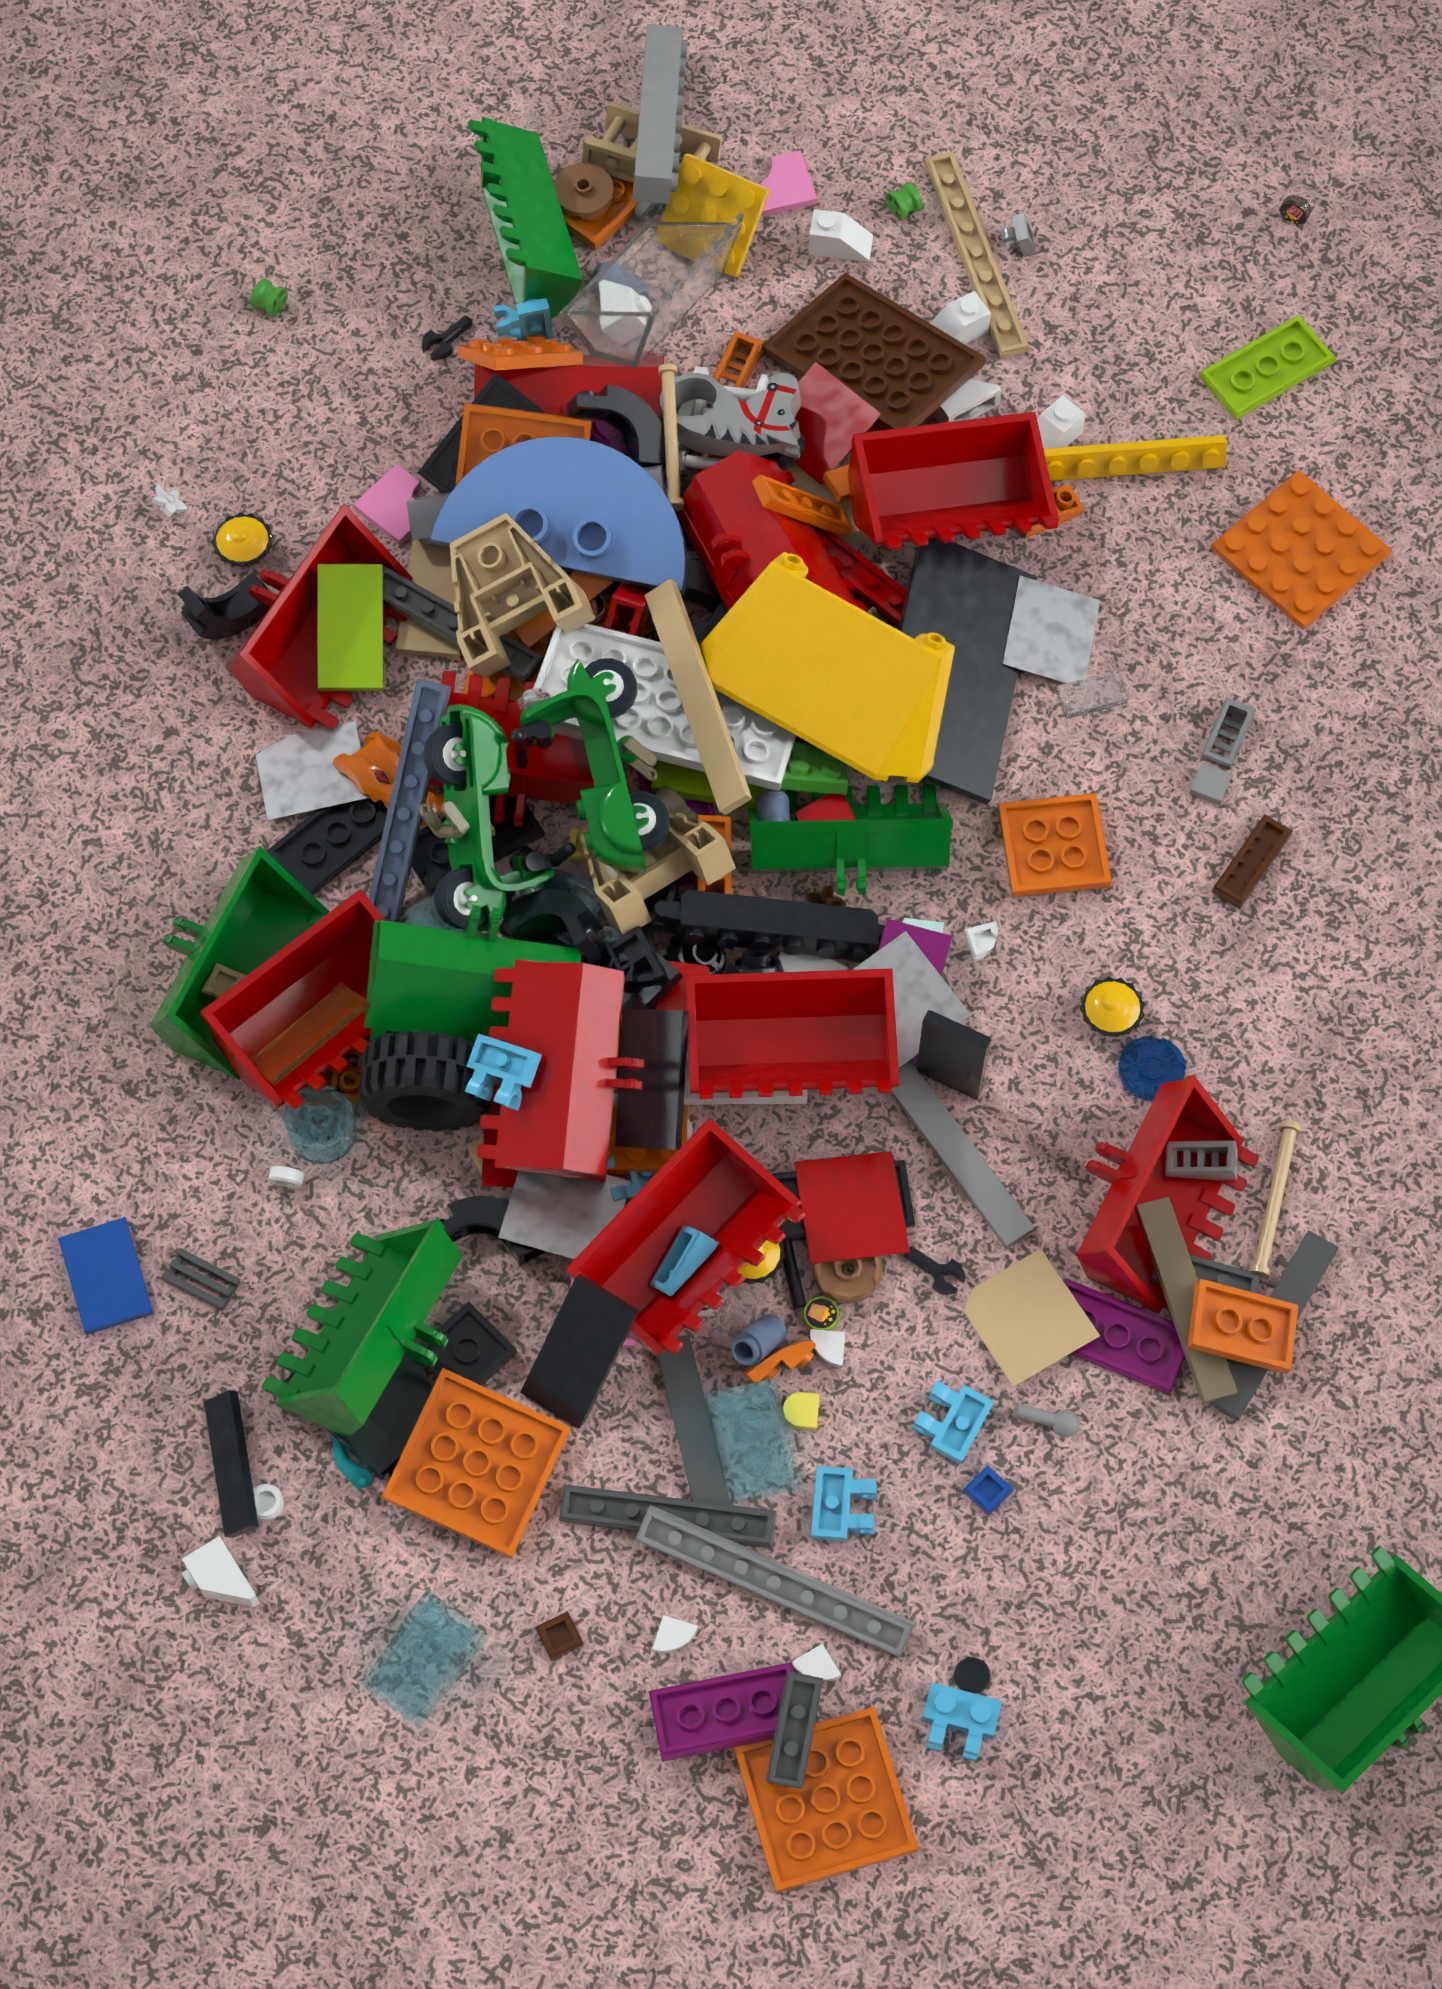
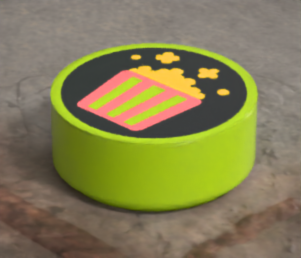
M816 1297L805 1306L804 1322L809 1329L831 1331L837 1325L839 1310L831 1299Z

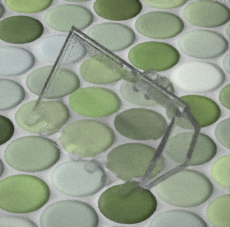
M740 212L732 222H648L558 314L565 324L571 327L593 357L637 368L722 277L743 225L741 222L744 214ZM607 280L631 287L640 296L643 295L649 300L652 306L651 312L601 311L599 282Z

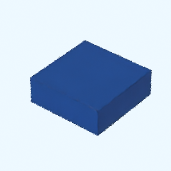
M987 1465L963 1489V1492L989 1516L1014 1489Z

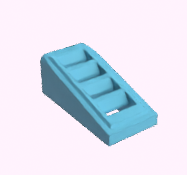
M684 1224L651 1280L650 1285L672 1296L710 1256L719 1243L704 1233Z

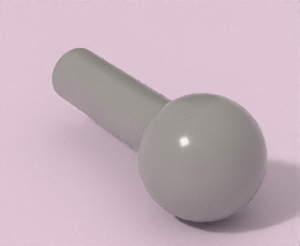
M1017 1403L1013 1412L1014 1417L1052 1427L1054 1432L1061 1437L1075 1435L1080 1426L1078 1416L1070 1410H1060L1055 1414Z

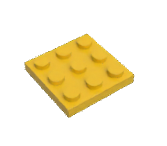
M689 153L684 154L678 171L677 192L671 191L670 202L666 205L654 242L728 275L738 277L770 189Z

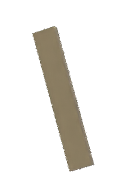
M1169 1197L1136 1205L1134 1211L1202 1405L1235 1396L1238 1391L1226 1358L1187 1348L1194 1288L1198 1278Z

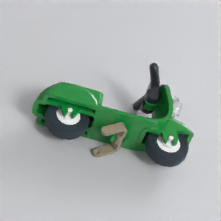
M578 658L570 669L567 678V691L551 697L549 693L542 692V689L535 688L525 691L522 694L523 697L518 700V707L523 710L520 714V727L514 728L510 735L514 747L515 763L519 769L528 767L527 749L534 746L540 749L550 747L555 739L553 726L565 720L577 718L595 786L594 788L580 790L581 800L575 801L579 820L586 819L589 831L583 832L587 852L594 851L597 860L617 870L646 872L643 852L656 848L666 838L670 828L669 812L665 804L654 794L645 791L629 793L621 761L628 763L648 781H655L658 778V773L652 766L656 765L657 758L634 739L633 736H623L617 742L611 718L625 714L633 706L637 696V680L632 670L619 660L613 658L598 659L584 668Z
M460 704L448 706L447 716L440 718L439 728L429 735L424 745L423 757L426 768L434 779L444 785L445 802L441 808L446 815V820L443 824L432 808L426 803L418 806V813L437 837L447 838L445 843L448 844L452 871L440 879L435 889L434 903L438 915L449 926L466 929L471 904L479 905L481 913L477 930L488 931L489 915L492 907L501 909V921L505 911L506 891H515V896L512 897L513 902L526 894L542 890V886H545V880L555 875L552 867L561 865L576 852V847L573 843L569 842L553 854H540L529 846H522L519 853H514L510 857L509 864L513 870L512 872L499 875L495 871L489 796L503 795L508 792L511 780L510 772L507 769L506 756L508 740L503 729L485 712Z

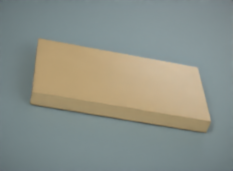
M421 539L413 540L408 573L413 577L411 581L454 605L456 592L455 584L452 582L450 547L434 543L422 544ZM407 619L406 622L400 621L396 653L460 659L461 649L410 619Z

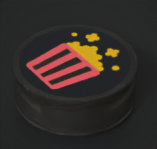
M1297 195L1287 196L1279 208L1282 219L1299 226L1307 222L1312 212L1307 200Z

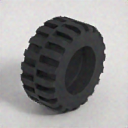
M421 1030L419 1032L401 1031L398 1034L392 1032L385 1034L383 1038H375L363 1051L358 1093L359 1102L373 1118L378 1117L381 1122L392 1123L396 1127L414 1128V1130L423 1131V1129L432 1130L433 1132L447 1129L454 1131L459 1130L460 1127L468 1128L473 1126L474 1123H479L480 1117L486 1115L490 1109V1101L465 1092L467 1084L474 1073V1069L466 1067L475 1044L474 1042L469 1043L465 1038L459 1036L452 1037L448 1036L447 1033L441 1032L437 1034Z

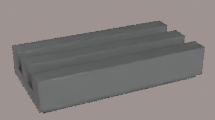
M179 1248L176 1253V1259L171 1261L169 1270L165 1271L162 1275L163 1280L223 1311L241 1283L240 1279ZM183 1260L229 1283L230 1286L227 1288L183 1265ZM178 1271L223 1295L222 1299L220 1300L174 1276L175 1273Z

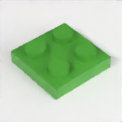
M794 742L781 789L847 795L849 784L847 764L814 745Z

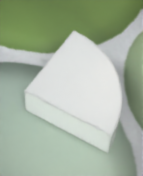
M996 921L964 930L974 962L986 957V954L994 948L998 935Z
M810 1329V1340L817 1345L814 1350L818 1356L827 1364L843 1369L845 1332Z
M663 1615L652 1652L669 1653L682 1648L693 1639L698 1626Z
M823 1644L792 1661V1667L798 1673L824 1678L823 1682L833 1681L841 1677V1673Z

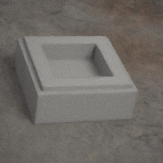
M1201 763L1189 794L1220 805L1232 774Z

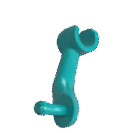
M330 1434L334 1461L337 1468L355 1488L369 1487L372 1483L371 1472L351 1460L346 1447Z

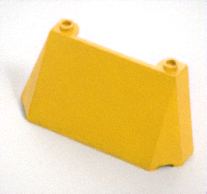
M783 552L765 568L699 645L713 688L874 780L887 781L889 776L904 777L905 782L918 783L932 769L955 646L946 642L942 635L933 632L920 634L913 639L807 580L808 567L803 563L802 558L795 554Z

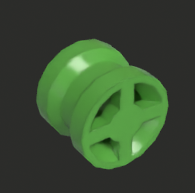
M910 182L903 184L900 190H892L886 194L888 208L899 221L905 219L911 211L918 212L923 208L921 196L916 187Z
M265 278L261 279L252 291L250 304L256 309L263 308L268 315L276 317L279 310L286 304L288 291L281 286L274 287L272 282Z

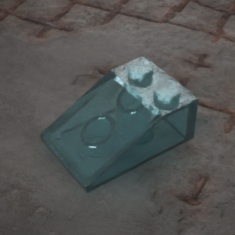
M772 1378L707 1393L706 1406L730 1504L735 1505L800 1490L776 1379Z
M427 1589L403 1619L366 1676L362 1686L419 1729L486 1644L485 1633Z

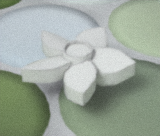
M157 484L155 490L158 496H155L151 502L160 505L161 511L168 517H171L174 513H181L187 510L186 505L178 499V490H171L167 494Z

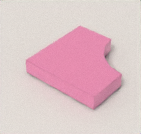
M801 150L771 157L772 169L770 174L759 184L770 189L761 217L817 204V196Z
M396 464L353 504L354 510L397 544L401 545L411 535L406 501L414 497L420 488V481Z

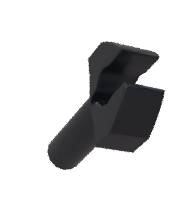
M463 316L442 334H436L430 329L423 336V353L431 345L441 343L440 347L430 354L431 360L446 359L453 353L450 343L472 326V320L468 316Z
M909 1247L910 1253H904V1257L933 1276V1290L944 1295L957 1293L958 1289L944 1280V1275H954L964 1283L965 1274L960 1263L951 1259L948 1264H939L915 1247Z

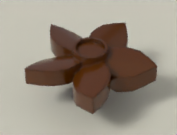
M831 885L823 889L822 896L814 892L807 893L812 903L836 906L846 905V902L840 897H833L834 892Z

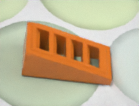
M735 330L713 378L719 382L721 377L736 382L734 387L743 388L763 355V341ZM739 347L750 351L749 356L738 352ZM733 357L745 361V365L733 362ZM727 367L740 371V375L737 376L727 372Z

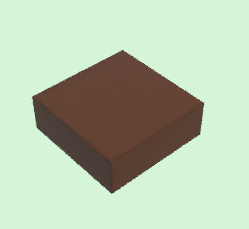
M568 1611L535 1627L551 1661L584 1645Z

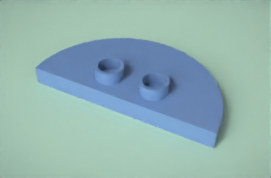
M573 437L531 439L504 448L486 458L474 467L451 492L438 515L430 538L436 545L450 547L451 542L507 513L564 571L577 572L650 589H655L668 579H672L677 582L680 594L685 596L688 572L686 544L677 515L665 493L656 481L632 459L613 448L586 439Z

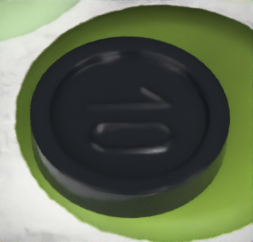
M975 1657L965 1658L957 1664L954 1671V1680L960 1690L977 1694L988 1686L990 1670L981 1659Z

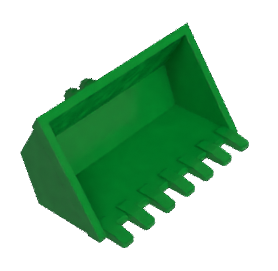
M482 117L481 122L470 119L468 122L470 131L481 137V141L477 140L474 143L475 150L481 154V187L515 304L524 303L531 299L547 298L550 318L552 319L570 310L583 279L539 133L499 123L486 117Z
M933 784L923 785V803L910 804L907 785L895 786V804H881L880 787L878 785L867 786V804H853L852 787L848 786L847 795L844 796L856 820L795 821V813L807 805H797V791L786 790L785 794L789 797L790 821H758L756 808H748L751 874L836 872L837 895H845V872H857L856 890L858 895H866V872L946 871L950 863L951 831H953V818L945 803H937L936 786ZM811 792V802L813 803L824 797L825 794Z
M261 846L256 847L253 853L240 860L205 926L178 916L172 923L175 929L196 939L194 943H191L174 935L167 934L163 940L164 945L188 957L152 1020L150 1027L172 1051L240 1080L239 1075L213 1041L209 1027L202 1018L200 1011L214 1001L202 996V988L216 963L247 976L330 911Z
M471 904L465 932L385 920L374 921L364 1028H371L369 1043L377 1037L383 1038L386 1031L400 1033L401 1031L419 1032V1030L437 1034L439 1032L447 1033L448 1036H459L465 1038L469 1043H475L478 1034L489 1036L490 1027H508L510 1013L495 1012L491 1009L494 997L511 998L513 983H499L494 980L497 968H514L515 960L581 963V951L578 948L497 937L501 909L492 907L489 915L487 933L476 932L481 910L479 905Z
M439 1219L379 1234L376 1240L359 1233L353 1235L350 1245L367 1253L362 1263L346 1257H340L337 1261L336 1269L353 1277L347 1287L330 1280L325 1281L321 1288L322 1294L338 1301L333 1311L316 1304H312L306 1312L307 1317L324 1325L319 1334L316 1335L301 1328L295 1330L292 1335V1341L309 1349L304 1359L286 1352L281 1353L277 1365L294 1373L290 1382L287 1384L278 1379L267 1377L262 1384L264 1391L279 1398L276 1403L277 1407L288 1412L292 1411L348 1438L364 1425L404 1355L428 1366L435 1365L438 1360L435 1353L413 1342V1340L417 1337L435 1347L445 1348L449 1341L446 1335L423 1323L463 1257L444 1231L445 1226Z
M1381 1546L1375 1548L1371 1553V1558L1379 1569L1376 1574L1369 1578L1360 1567H1356L1350 1573L1349 1577L1357 1589V1592L1350 1599L1339 1588H1335L1329 1593L1328 1599L1336 1613L1328 1621L1318 1609H1313L1307 1615V1620L1315 1632L1307 1641L1296 1630H1292L1286 1635L1285 1641L1292 1650L1293 1655L1285 1663L1276 1652L1270 1651L1263 1661L1272 1675L1263 1684L1252 1672H1249L1242 1679V1684L1250 1695L1244 1703L1250 1713L1255 1716L1278 1754L1321 1790L1344 1792L1393 1742L1399 1748L1404 1749L1409 1744L1404 1731L1409 1728L1415 1733H1420L1424 1729V1725L1419 1716L1442 1694V1593L1399 1556L1394 1555L1391 1558Z

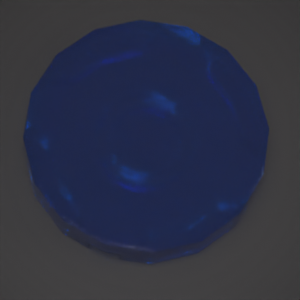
M1143 1036L1132 1040L1123 1049L1118 1062V1076L1124 1088L1133 1096L1146 1101L1154 1100L1161 1084L1183 1080L1185 1077L1186 1062L1180 1049L1164 1038L1158 1039L1153 1038V1036Z

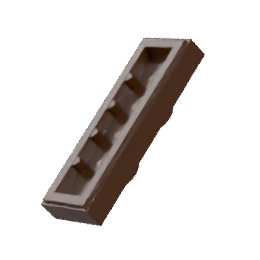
M1264 814L1213 887L1212 893L1241 909L1291 837L1293 830Z

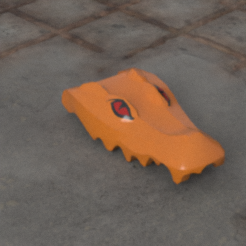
M371 732L365 737L366 745L351 756L343 753L333 759V765L339 772L346 774L363 795L368 794L373 802L382 800L388 809L402 747L396 741L381 733ZM429 786L426 804L438 816L443 812L441 806L445 799L444 796ZM422 818L421 825H425L426 822Z

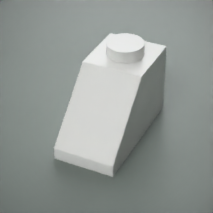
M814 209L809 234L810 255L869 262L873 234L845 213Z
M607 280L599 282L602 327L607 333L624 345L652 327V306L645 296H640L628 286Z
M973 291L948 303L930 324L963 344H967L989 333L991 313L977 293Z
M969 379L932 414L939 423L974 419L1000 404L1001 388L996 384Z
M1063 395L1042 412L1037 419L1044 449L1067 447L1083 433L1086 414Z
M220 1536L182 1559L187 1570L182 1572V1575L192 1592L199 1588L203 1596L250 1607H255L259 1604L257 1596Z

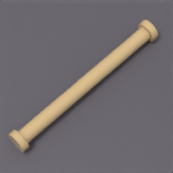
M662 364L658 367V375L662 377L667 497L674 511H680L684 508V500L680 498L675 376H677L678 372L676 365Z
M1284 1120L1280 1125L1282 1137L1255 1263L1249 1269L1250 1272L1260 1274V1278L1268 1279L1271 1270L1268 1268L1294 1142L1296 1135H1299L1301 1131V1125L1291 1120Z

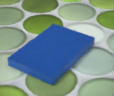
M125 1217L58 1238L86 1335L154 1314Z

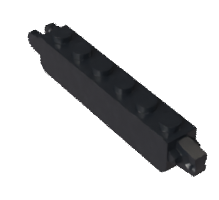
M686 890L681 894L679 901L667 900L666 902L660 900L654 905L652 911L654 913L650 915L652 921L649 922V926L654 931L673 933L674 941L686 942L690 945L710 944L718 945L721 948L760 949L784 952L788 955H815L823 959L832 957L850 959L853 962H863L878 951L885 928L884 925L878 924V915L872 909L697 890Z

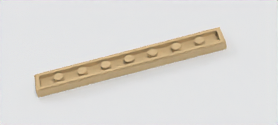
M954 151L925 158L926 169L973 291L977 293L991 313L989 333L999 359L1029 352V344Z
M668 579L647 593L645 598L720 813L727 815L751 800L752 796L677 582Z

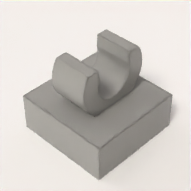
M1025 213L1014 215V228L1009 227L1001 230L1002 242L1006 243V249L1020 248L1024 256L1037 254L1033 230Z

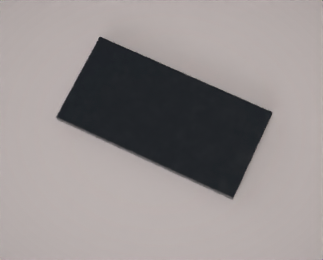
M936 537L928 538V545L916 547L898 630L913 639L920 634L938 633L955 648L932 769L922 779L987 804L991 801L1018 674L1017 668L1004 665L1003 660L1019 576L1037 580L1038 577L957 543H943Z

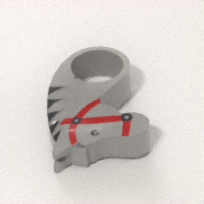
M688 373L675 378L676 408L686 401L695 399L707 400L713 403V409L709 408L703 412L702 416L700 414L694 416L676 414L678 442L695 451L716 456L728 457L734 452L741 450L756 456L777 452L793 458H800L797 441L801 436L798 421L794 418L801 406L798 381L793 375L778 373L772 376L768 381L766 390L755 393L746 401L738 400L717 380L706 374ZM661 392V394H660V406H661L662 415H663V420H664V413H663V392Z

